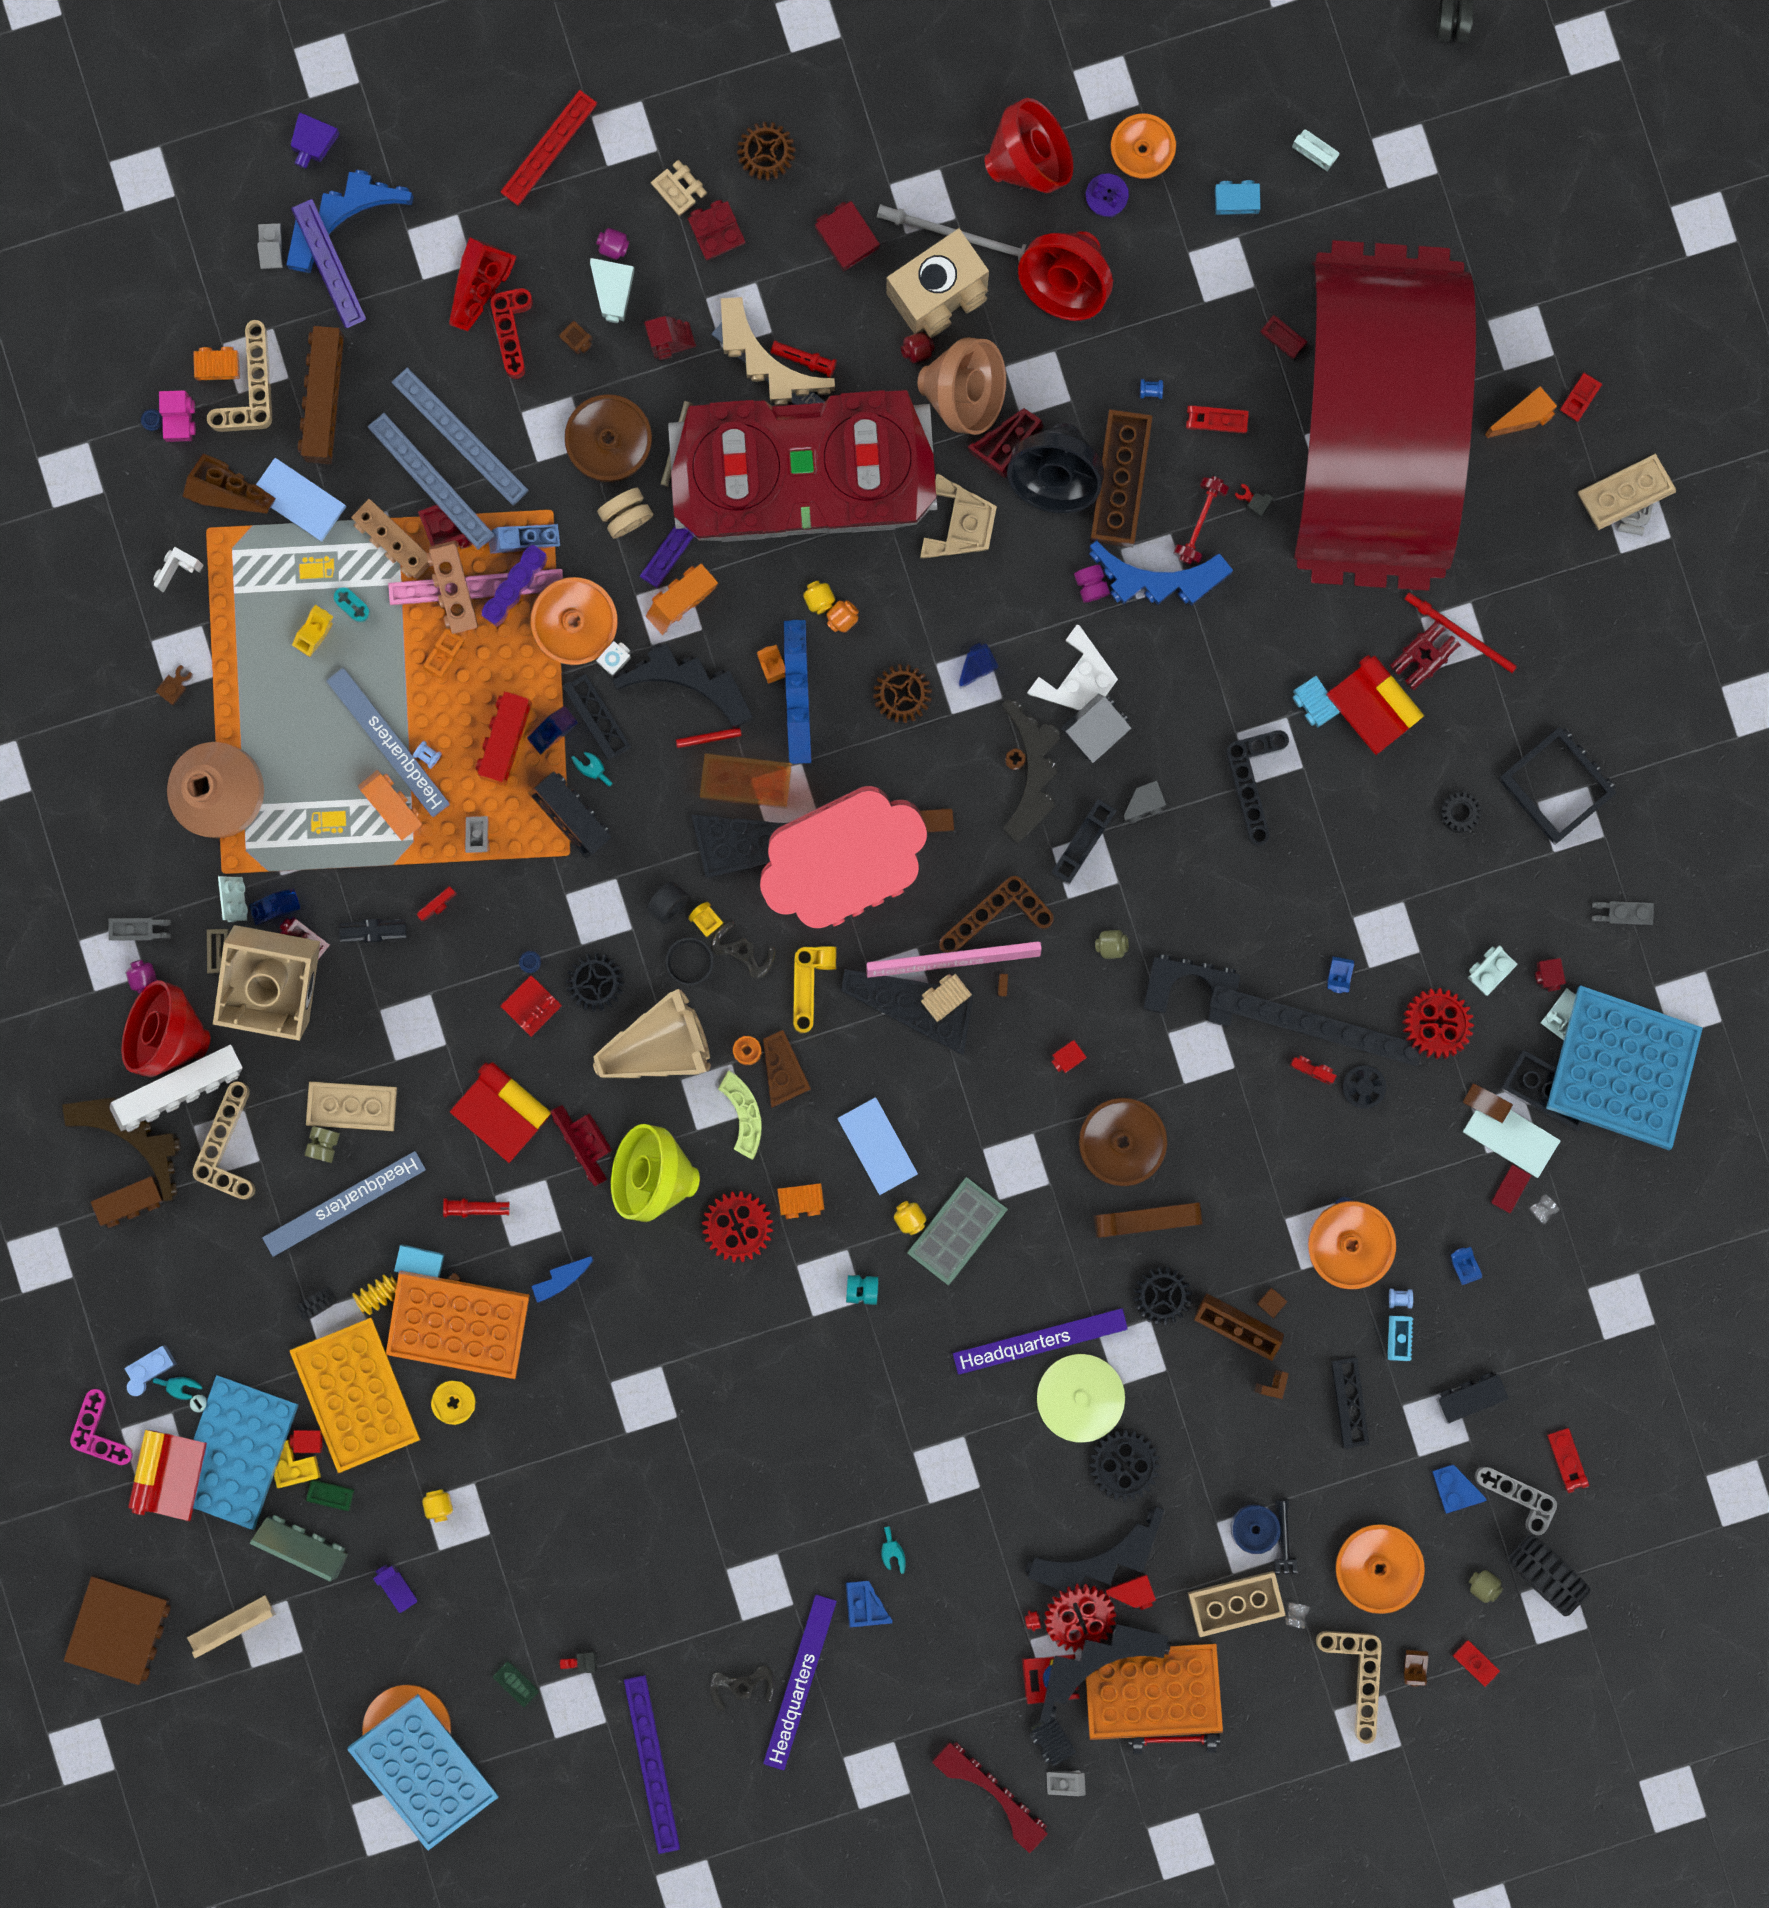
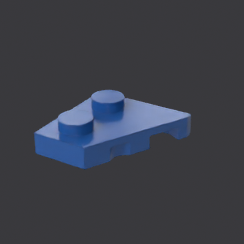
M869 1581L846 1583L849 1627L892 1623L891 1617L887 1614Z

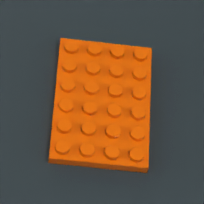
M400 1270L386 1355L515 1379L530 1295Z
M1216 1644L1170 1646L1169 1654H1165L1162 1659L1145 1656L1119 1659L1097 1669L1086 1678L1090 1740L1223 1733Z

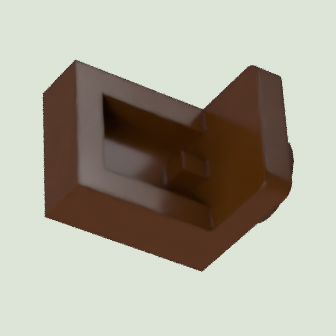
M575 321L559 335V338L577 355L580 352L585 353L592 346V336L589 333L587 334Z
M1406 1650L1403 1671L1405 1684L1414 1687L1427 1685V1651Z

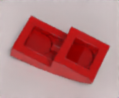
M1584 372L1560 410L1576 421H1579L1602 386V383Z

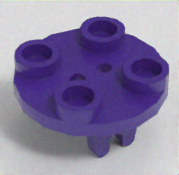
M1110 173L1100 174L1093 178L1086 190L1087 205L1094 213L1104 217H1114L1126 207L1129 198L1125 182L1120 177Z

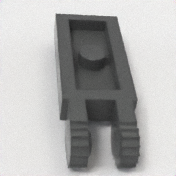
M1592 902V908L1609 909V916L1595 915L1592 916V921L1608 922V924L1653 925L1654 903Z
M109 918V941L171 939V934L166 932L153 933V925L168 926L171 925V920Z

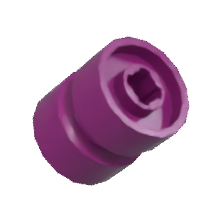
M1094 565L1074 573L1077 585L1082 586L1080 594L1084 603L1098 600L1110 594L1107 582L1102 581L1104 574L1101 565Z

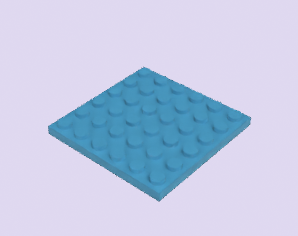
M1579 986L1546 1109L1666 1150H1671L1703 1027Z

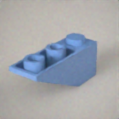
M558 524L497 527L491 530L494 537L489 540L490 554L525 551L531 545H535L539 549L560 546Z

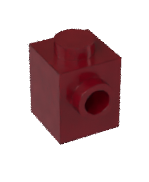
M1561 958L1537 963L1538 971L1535 972L1537 985L1541 984V989L1547 988L1548 992L1561 989L1560 985L1566 984Z

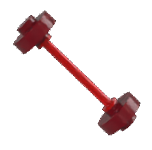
M1212 476L1211 479L1203 477L1200 487L1207 491V500L1189 544L1185 546L1176 545L1173 552L1174 555L1179 557V561L1191 565V562L1200 563L1202 554L1195 551L1196 547L1194 544L1213 497L1216 498L1217 495L1225 497L1227 495L1229 487L1223 484L1224 481L1222 479Z

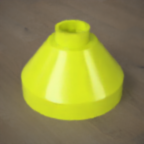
M640 1124L627 1133L617 1150L611 1174L613 1203L617 1212L622 1217L648 1222L663 1214L686 1197H692L698 1189L700 1176L697 1168L692 1167L690 1161L669 1131L662 1127Z

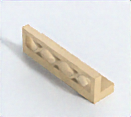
M267 1596L259 1598L187 1637L194 1650L192 1652L194 1658L276 1615Z

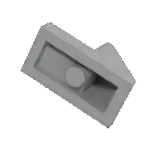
M281 224L258 225L259 243H257L261 269L283 268Z
M488 816L466 817V853L490 851Z
M1079 1770L1046 1772L1048 1795H1086L1085 1774Z

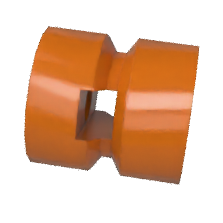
M743 1036L735 1042L733 1054L740 1064L753 1065L760 1059L762 1048L755 1038Z

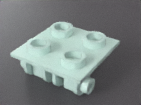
M219 876L223 920H228V922L247 921L248 909L245 904L243 878Z
M1567 988L1541 1022L1542 1025L1562 1040L1565 1039L1576 997Z

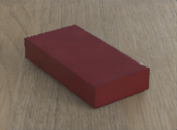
M1275 315L1272 316L1260 331L1264 337L1293 360L1307 344L1305 339Z
M1511 1165L1491 1204L1510 1214L1532 1175Z

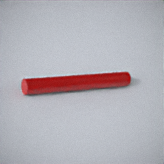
M739 727L676 739L677 748L739 737L742 734Z

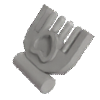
M1653 504L1649 505L1647 515V507L1642 509V513L1639 510L1620 519L1622 523H1620L1619 532L1643 536L1645 527L1642 526L1648 524Z

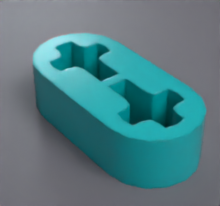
M342 587L335 591L333 597L335 603L354 621L361 623L369 618V608L350 589ZM340 593H349L347 596L351 601L349 605L345 601L339 602ZM354 605L359 609L365 608L363 610L365 614L363 617L360 615L355 617L356 612L352 608Z

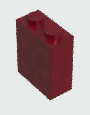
M852 201L847 204L846 202L839 204L835 207V212L830 215L826 213L816 220L818 222L815 224L816 231L843 272L880 249L879 242Z

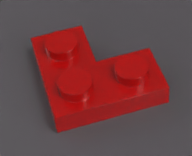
M1300 1056L1299 1059L1293 1058L1290 1064L1291 1067L1328 1085L1333 1084L1337 1076L1332 1074L1333 1069L1325 1065L1314 1067L1310 1065L1312 1061L1303 1056Z

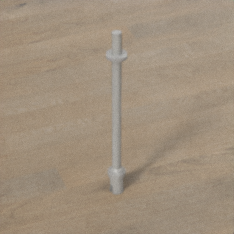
M880 204L877 218L895 222L897 226L906 223L946 236L956 231V229L909 216L901 208L897 210ZM962 231L970 243L1019 257L1018 263L1026 251V244H1023L1022 248H1017Z

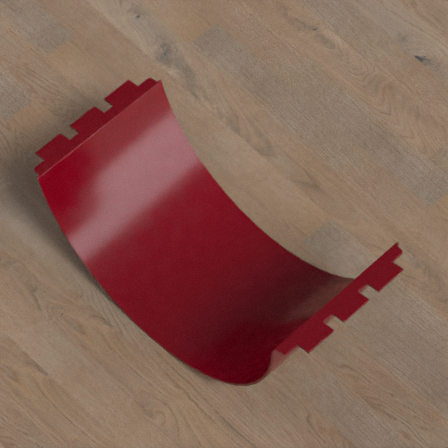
M1332 240V252H1319L1316 255V262H1312L1316 275L1317 300L1314 387L1305 491L1298 540L1293 559H1297L1298 569L1312 570L1311 583L1343 585V572L1355 573L1354 586L1386 588L1387 575L1398 576V589L1429 591L1430 578H1444L1446 569L1451 567L1457 545L1464 503L1471 440L1476 353V310L1472 275L1470 272H1464L1463 262L1449 261L1450 248L1419 246L1418 259L1406 258L1407 245L1375 243V256L1363 255L1364 242Z

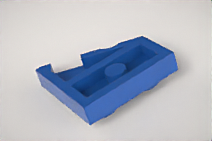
M1454 1465L1432 1471L1446 1514L1486 1501L1483 1494Z

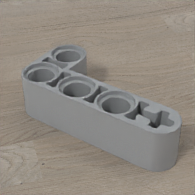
M1489 1467L1477 1469L1474 1477L1480 1486L1531 1509L1526 1520V1528L1530 1533L1542 1535L1546 1532L1557 1508V1502L1552 1496ZM1488 1471V1476L1497 1479L1495 1485L1488 1480H1485L1483 1483V1478L1480 1477L1481 1474H1486ZM1504 1480H1508L1511 1483V1489L1508 1492H1503L1500 1489V1484ZM1528 1489L1531 1492V1498L1524 1502L1521 1500L1520 1494L1523 1490ZM1548 1498L1551 1501V1507L1543 1511L1540 1506L1541 1501ZM1535 1519H1540L1542 1522V1527L1538 1531H1534L1531 1527L1532 1521Z

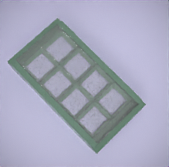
M966 1177L911 1247L908 1254L949 1285L1008 1209Z

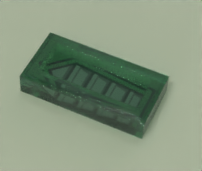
M509 1661L493 1676L523 1707L540 1692Z

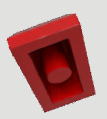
M1146 1574L1105 1589L1108 1596L1134 1608L1140 1607V1610L1153 1606L1152 1602L1156 1601Z

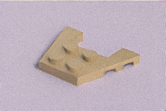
M937 474L935 480L936 495L955 499L946 542L924 538L920 558L988 550L997 506Z

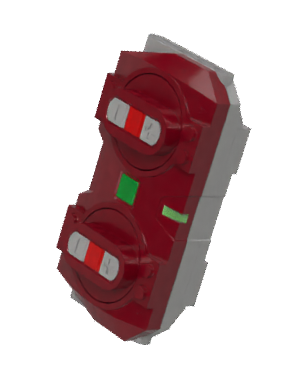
M907 390L841 393V395L830 396L825 403L771 406L766 401L745 400L688 406L684 422L668 423L676 529L685 528L698 540L730 542L801 534L895 530V528L917 525L929 510H937L930 404L913 405Z

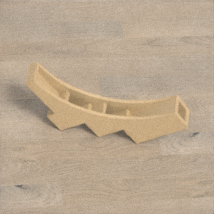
M721 298L724 354H728L729 357H739L741 353H746L747 379L751 378L752 381L758 382L764 381L766 377H769L770 403H775V406L788 405V402H792V393H796V396H808L809 392H818V395L831 394V391H835L834 378H818L800 374L785 367L771 357L756 340L750 329L744 311L743 298Z

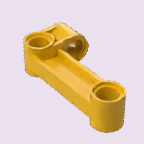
M803 947L795 954L793 1026L799 1033H807L813 1027L814 968L822 970L836 969V947ZM801 952L809 953L811 957L810 962L801 963L798 959ZM801 1017L807 1018L810 1023L809 1027L806 1029L799 1028L797 1020Z

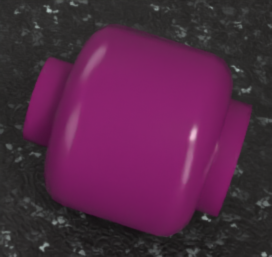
M607 228L604 233H599L596 244L599 245L598 250L600 254L617 260L620 256L624 257L630 241L627 240L626 234L612 228Z
M142 959L130 963L131 967L125 972L131 990L141 993L150 983L157 981L153 965L149 962L144 963Z

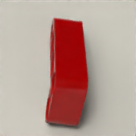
M524 288L495 294L491 299V308L504 367L508 376L513 379H519L525 373V364L514 314L528 311L532 307L533 299L531 294ZM521 295L528 297V301L524 305L517 303V298ZM499 300L507 302L504 309L496 308L495 305ZM509 321L512 325L509 330H502L500 328L501 323ZM508 342L516 344V348L513 351L505 350V345ZM514 357L517 366H519L517 372H513L511 369L513 368L511 358Z

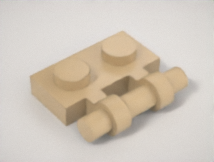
M678 160L673 164V167L677 170L674 175L666 169L651 182V185L680 217L696 203L691 196L693 193L696 192L702 198L707 192L702 187L703 184L700 180H696L692 176L687 165L684 166ZM682 178L690 185L686 190L679 183V180Z

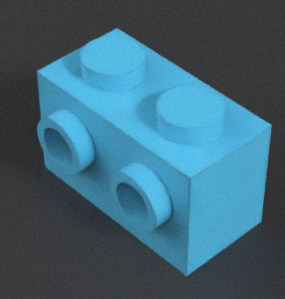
M402 1244L399 1248L394 1271L399 1272L401 1270L440 1278L445 1254Z

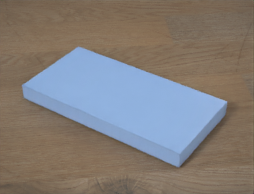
M274 458L256 484L276 498L271 507L272 509L321 542L347 507L276 458Z
M876 1097L837 1118L879 1195L918 1174Z

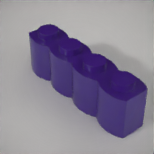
M535 545L529 546L524 551L521 561L510 570L508 579L498 586L495 597L490 599L483 607L482 616L495 627L505 621L509 609L519 602L522 592L530 587L535 574L540 572L546 565L548 558L546 553Z

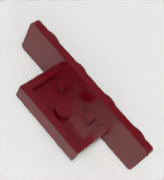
M563 1105L551 1110L550 1113L554 1123L559 1126L566 1143L574 1151L576 1160L586 1171L588 1180L594 1186L605 1182L607 1178L599 1167L597 1160L610 1153L612 1149L591 1114L589 1113L573 1123Z

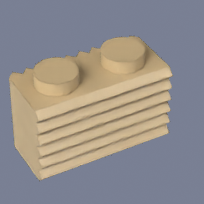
M948 974L939 981L941 986L936 990L931 987L922 994L924 999L921 1003L936 1022L940 1021L972 996L956 974L954 976Z

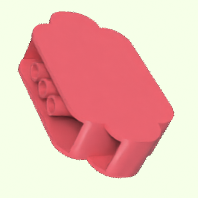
M874 786L858 788L779 827L773 832L768 845L770 862L765 865L761 873V892L768 906L777 913L793 914L796 912L799 919L805 925L812 928H823L830 924L833 927L845 921V917L851 914L855 917L863 913L864 908L869 905L876 907L884 902V898L890 895L893 898L904 892L903 889L914 882L919 870L916 853L922 849L927 838L925 822L918 808L911 802L906 800L890 802L888 796L881 789Z

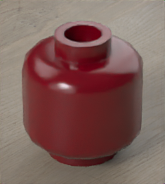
M923 332L905 337L903 346H901L903 357L905 359L908 358L911 363L931 358L932 352L935 350L932 338Z

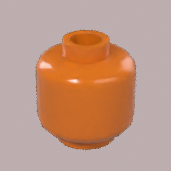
M840 600L827 612L829 620L827 625L834 632L839 630L846 633L857 623L859 611L850 601L846 600L844 602Z

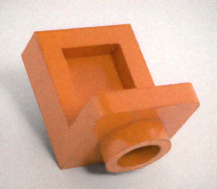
M777 645L765 647L757 652L768 684L786 677L785 665Z

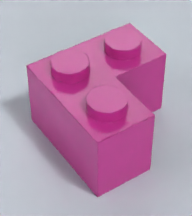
M159 391V413L163 417V439L166 442L192 441V435L196 434L195 422H192V413H195V401L192 400L186 391Z

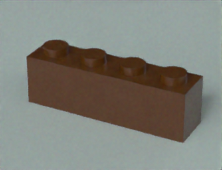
M1207 1293L1196 1311L1195 1321L1271 1361L1283 1343L1284 1334Z

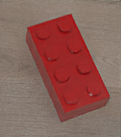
M504 691L503 696H498L495 706L498 710L496 717L492 716L489 724L490 737H485L482 746L484 755L483 758L478 759L475 768L478 772L477 775L481 779L506 786L532 706L530 699Z

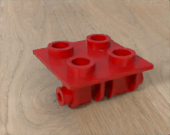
M532 976L501 1005L531 1037L562 1006Z

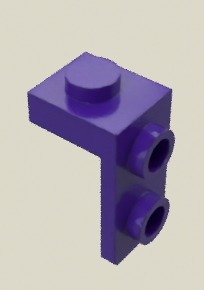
M386 1564L376 1571L377 1576L373 1578L377 1585L382 1586L399 1613H402L418 1601L395 1565L388 1567Z

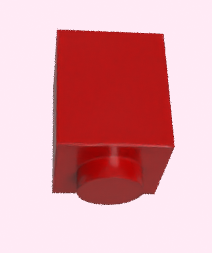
M1073 1040L1053 1054L1054 1060L1051 1062L1058 1072L1062 1070L1065 1074L1087 1057L1075 1040Z
M294 1430V1435H290V1448H294L293 1453L322 1452L323 1434L321 1430Z

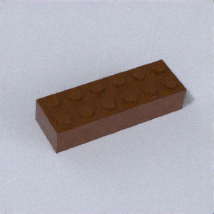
M313 326V332H309L308 344L311 345V353H307L306 366H309V375H305L304 388H307V396H303L302 400L305 418H301L300 431L303 433V439H299L298 452L305 462L332 464L344 335L340 328Z
M1109 409L1102 454L1104 480L1100 494L1096 499L1090 542L1098 541L1102 544L1134 547L1152 415Z

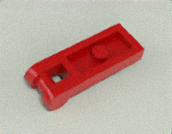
M1188 406L1187 408L1189 421H1186V429L1247 433L1249 411ZM1199 414L1204 415V422L1197 421Z
M1569 1428L1548 1434L1547 1436L1567 1493L1574 1492V1489L1579 1487H1589ZM1577 1473L1578 1479L1571 1481L1569 1475Z

